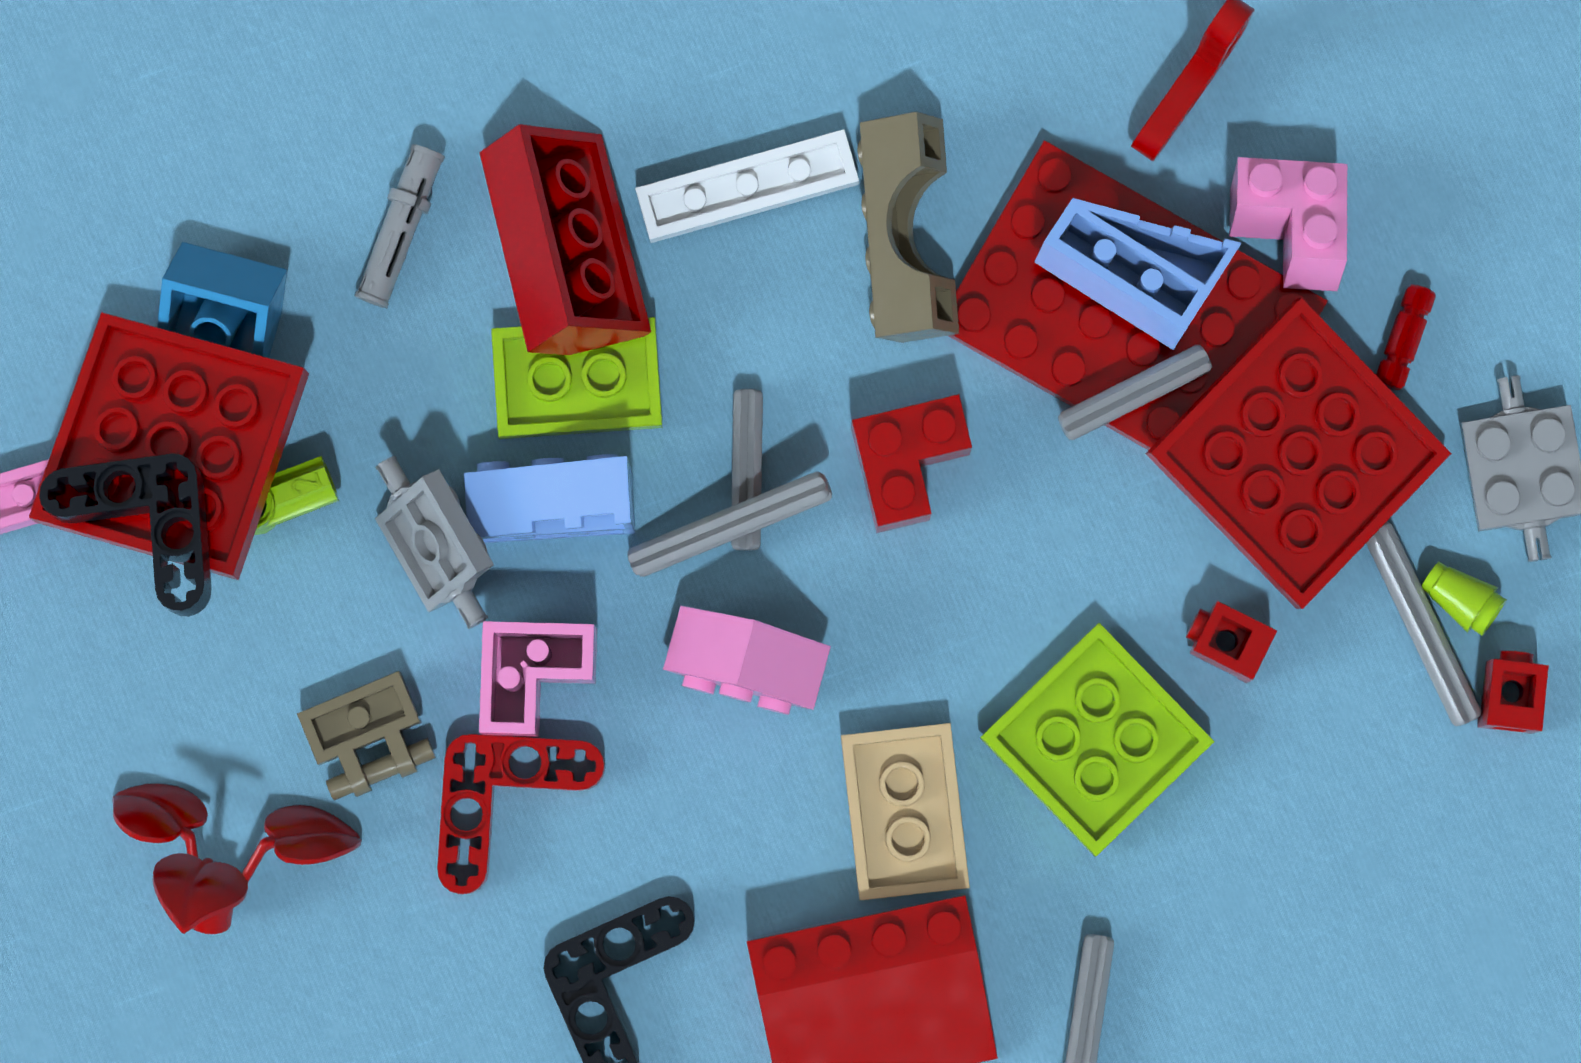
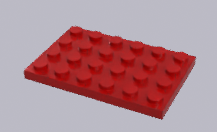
M1044 140L956 291L959 334L949 335V337L1071 407L1194 345H1201L1212 365L1211 370L1207 374L1105 424L1106 427L1149 450L1295 299L1303 298L1319 316L1328 300L1310 290L1283 288L1282 274L1237 250L1174 350L1170 349L1034 263L1042 244L1072 198L1139 215V220L1169 228H1173L1176 225L1191 229V234L1223 241Z

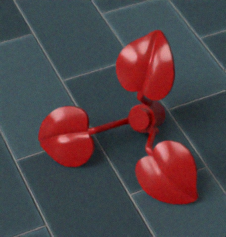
M156 783L127 788L118 792L112 798L114 820L119 828L130 837L142 842L165 843L173 841L180 836L185 841L187 854L177 853L162 858L156 863L152 876L153 886L160 904L183 934L192 928L204 934H220L227 931L231 926L234 907L246 898L248 882L268 850L274 848L277 857L286 863L310 865L326 862L348 854L357 849L362 841L355 830L325 810L306 805L283 807L266 817L264 830L269 837L261 839L241 873L230 864L213 862L211 858H205L203 861L198 858L196 837L191 829L204 825L207 822L208 812L203 802L193 793L177 786Z

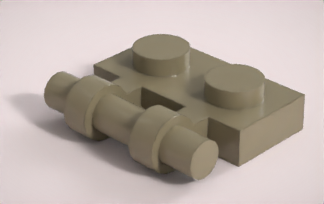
M400 671L297 713L317 764L322 765L339 758L345 773L326 780V785L334 801L351 793H354L356 797L372 791L371 785L399 773L404 778L418 772V765L436 758L428 738L409 746L404 739L403 730L422 722ZM385 738L390 754L362 765L356 750Z

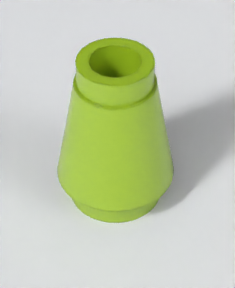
M1440 561L1433 567L1422 584L1423 590L1467 633L1472 629L1481 636L1485 634L1507 601V599L1496 593L1498 590L1497 586L1450 566L1447 567Z

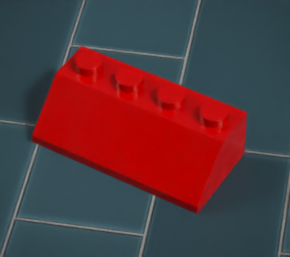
M518 124L479 152L527 352L573 355L645 337L651 333L602 134Z

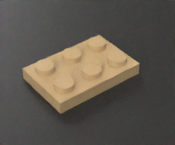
M951 723L841 735L859 901L970 888Z

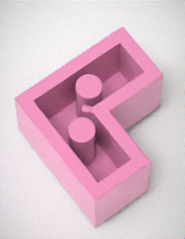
M1238 157L1230 187L1229 237L1283 240V288L1338 291L1347 263L1348 164Z
M680 606L663 670L684 676L683 687L714 695L716 685L721 686L719 690L720 695L750 703L752 696L756 695L759 696L757 707L789 715L791 706L814 710L831 646L757 620Z
M483 621L479 733L494 736L539 737L541 682L596 684V626L594 624Z

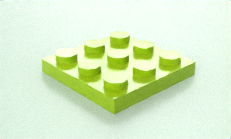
M1100 623L1083 637L980 737L991 751L1094 857L1098 856L1215 742Z

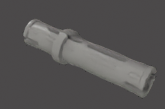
M416 144L411 145V152L397 188H391L387 199L391 201L377 241L374 244L359 288L354 295L358 299L386 309L388 308L390 296L403 262L406 259L422 213L428 214L431 203L427 199L440 165L445 156L436 151Z

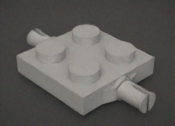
M1517 375L1510 377L1513 398L1510 393L1508 377L1497 379L1503 411L1490 418L1462 422L1460 428L1478 532L1505 527L1519 531L1524 530L1528 562H1535L1539 560L1536 540L1538 542L1540 560L1552 558L1545 527L1562 518L1581 516V461L1571 405L1542 410L1525 407L1520 382L1521 377Z
M392 456L379 463L375 468L379 471L392 495L389 498L387 508L375 520L427 611L431 612L453 601L468 629L479 625L488 619V616L483 611L472 589L477 578L494 564L487 553L483 539L474 531L463 512L456 492L447 484L439 469L422 476L418 481L410 484L396 456Z

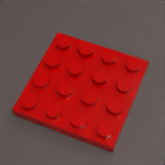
M1297 298L1145 454L1296 609H1304L1452 453L1303 298Z
M101 312L40 486L49 474L63 468L165 454H180L193 462L203 476L210 573L239 581L309 373L300 366ZM178 469L173 470V479L164 481V485L174 493L176 508L191 509L192 506L186 507L179 501L178 491L179 484L188 481V477H185ZM121 475L112 480L108 488L109 499L112 502L121 503L132 497L136 485L134 478L130 475ZM70 484L66 485L65 494L56 496V500L66 508L70 507L71 498L88 495L95 501V506L98 505L94 491L81 493L76 491ZM39 486L29 514V518L35 523L153 556L150 513L80 523H63L50 515L41 505ZM179 521L170 526L166 533L167 546L171 549L186 547L193 538L194 530L192 524L188 521ZM195 559L188 562L194 564Z

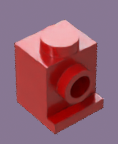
M1217 601L1213 604L1210 612L1201 608L1198 610L1186 634V638L1194 641L1189 654L1237 677V679L1245 683H1249L1254 679L1277 630ZM1227 631L1234 636L1235 646L1231 651H1223L1217 646L1216 637L1219 632Z
M1501 651L1500 659L1486 661L1481 715L1478 717L1477 728L1528 734L1541 732L1543 729L1549 665L1533 663L1534 654L1519 651ZM1506 682L1516 684L1519 689V697L1515 702H1508L1502 696V687Z

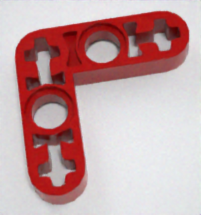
M1226 0L1205 31L1194 56L1133 141L1132 148L1154 162L1239 42L1255 11L1254 8L1242 0Z
M477 734L461 735L453 740L447 748L444 760L437 864L438 878L442 885L450 892L464 895L481 889L487 881L490 865L495 786L569 791L589 790L598 785L604 776L605 760L600 750L591 743L580 740ZM467 744H476V752L486 757L485 765L475 767L473 780L474 784L485 782L484 794L468 789L452 792L454 780L465 783V767L456 764L455 758L457 754L466 752ZM521 747L533 748L541 757L540 770L531 778H518L510 769L511 755ZM548 748H560L556 757L558 760H574L576 751H586V758L596 763L595 772H586L584 781L577 782L573 772L569 770H556L558 780L546 781L551 766ZM470 798L479 803L483 816L476 828L464 831L454 825L451 812L458 801ZM450 835L466 840L482 837L481 849L469 846V863L478 865L479 871L477 876L468 877L467 885L465 886L458 885L457 876L448 873L449 863H458L460 859V846L449 847Z

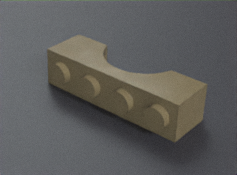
M911 112L860 122L861 140L858 143L857 152L864 175L865 193L862 196L861 206L867 221L869 246L866 250L865 260L867 269L871 274L873 300L870 303L869 314L871 323L875 328V338L904 343L959 334L955 280L935 273L924 263L916 249L913 237V219L920 198L934 181L947 173L943 119L920 112Z

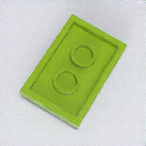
M655 317L648 318L651 333L645 337L573 355L527 352L521 326L491 328L499 439L663 428Z

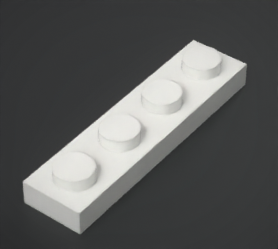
M843 129L635 188L650 243H654L859 185V178L846 133Z

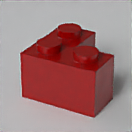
M959 394L852 420L851 431L876 533L930 521L932 513L920 467L970 455L972 444Z

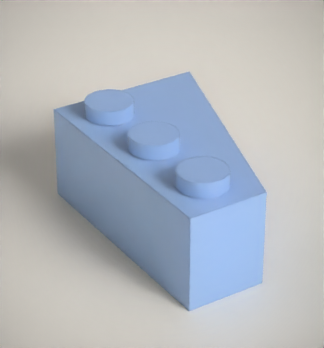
M1072 198L1043 242L1034 263L1174 350L1241 243L1229 239H1224L1223 242L1191 234V229L1176 225L1173 228L1139 220V215Z
M615 454L587 456L586 460L564 462L563 458H541L532 460V466L510 468L509 462L506 461L482 462L477 464V472L464 473L466 517L484 543L635 534L632 471L627 456L619 457V455Z

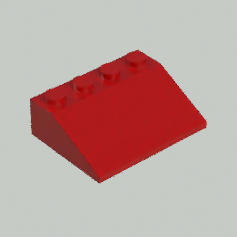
M965 895L746 941L772 1063H980L998 1059L977 947Z

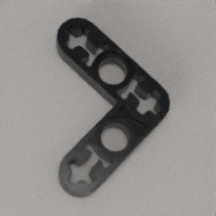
M165 454L63 468L53 471L44 479L40 486L39 494L41 505L50 515L63 523H80L150 513L154 583L157 599L164 607L178 616L189 617L198 614L207 606L211 598L212 587L204 480L201 471L188 458L180 454ZM178 469L185 477H188V481L179 484L178 491L179 501L186 507L192 506L191 509L176 508L174 493L164 485V481L173 479V470ZM121 475L132 476L136 484L132 497L121 503L112 502L108 495V488L112 480ZM70 484L76 491L81 493L94 491L98 505L95 506V501L88 495L71 498L70 507L66 508L56 500V496L65 494L66 485ZM179 521L190 522L194 530L191 542L181 549L169 548L166 542V533L169 527ZM195 559L194 564L188 562ZM168 561L183 562L186 579L193 585H196L195 590L187 592L186 601L181 602L177 596L171 593V589L180 587L181 576L180 569L173 563L168 565Z
M668 896L657 899L556 945L545 957L543 967L545 978L583 1063H605L600 1049L591 1056L585 1044L602 1041L613 1031H616L620 1039V1043L609 1044L616 1060L626 1058L629 1063H638L637 1056L603 979L678 946L690 937L694 930V914L690 906L680 898ZM668 905L672 912L682 910L686 920L679 924L681 934L671 938L668 931L658 932L650 936L657 946L646 951L643 934L637 925L633 923V919L644 915L645 926H648L661 919L659 909L663 906ZM616 928H624L630 931L636 943L633 954L622 961L610 958L605 952L603 945L607 933ZM593 938L596 955L606 966V969L596 974L594 962L577 971L579 980L575 983H571L567 976L557 978L554 968L561 964L559 954L567 951L571 958L582 956L589 952L582 943ZM585 1002H597L607 1012V1024L599 1033L588 1034L577 1026L576 1012Z

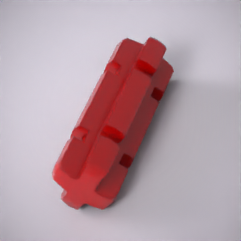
M1411 284L1406 289L1400 305L1404 309L1396 316L1383 353L1387 358L1380 362L1376 373L1379 379L1392 390H1401L1405 386L1410 372V368L1407 365L1414 361L1427 324L1424 316H1428L1431 312L1436 298L1434 291L1420 285Z

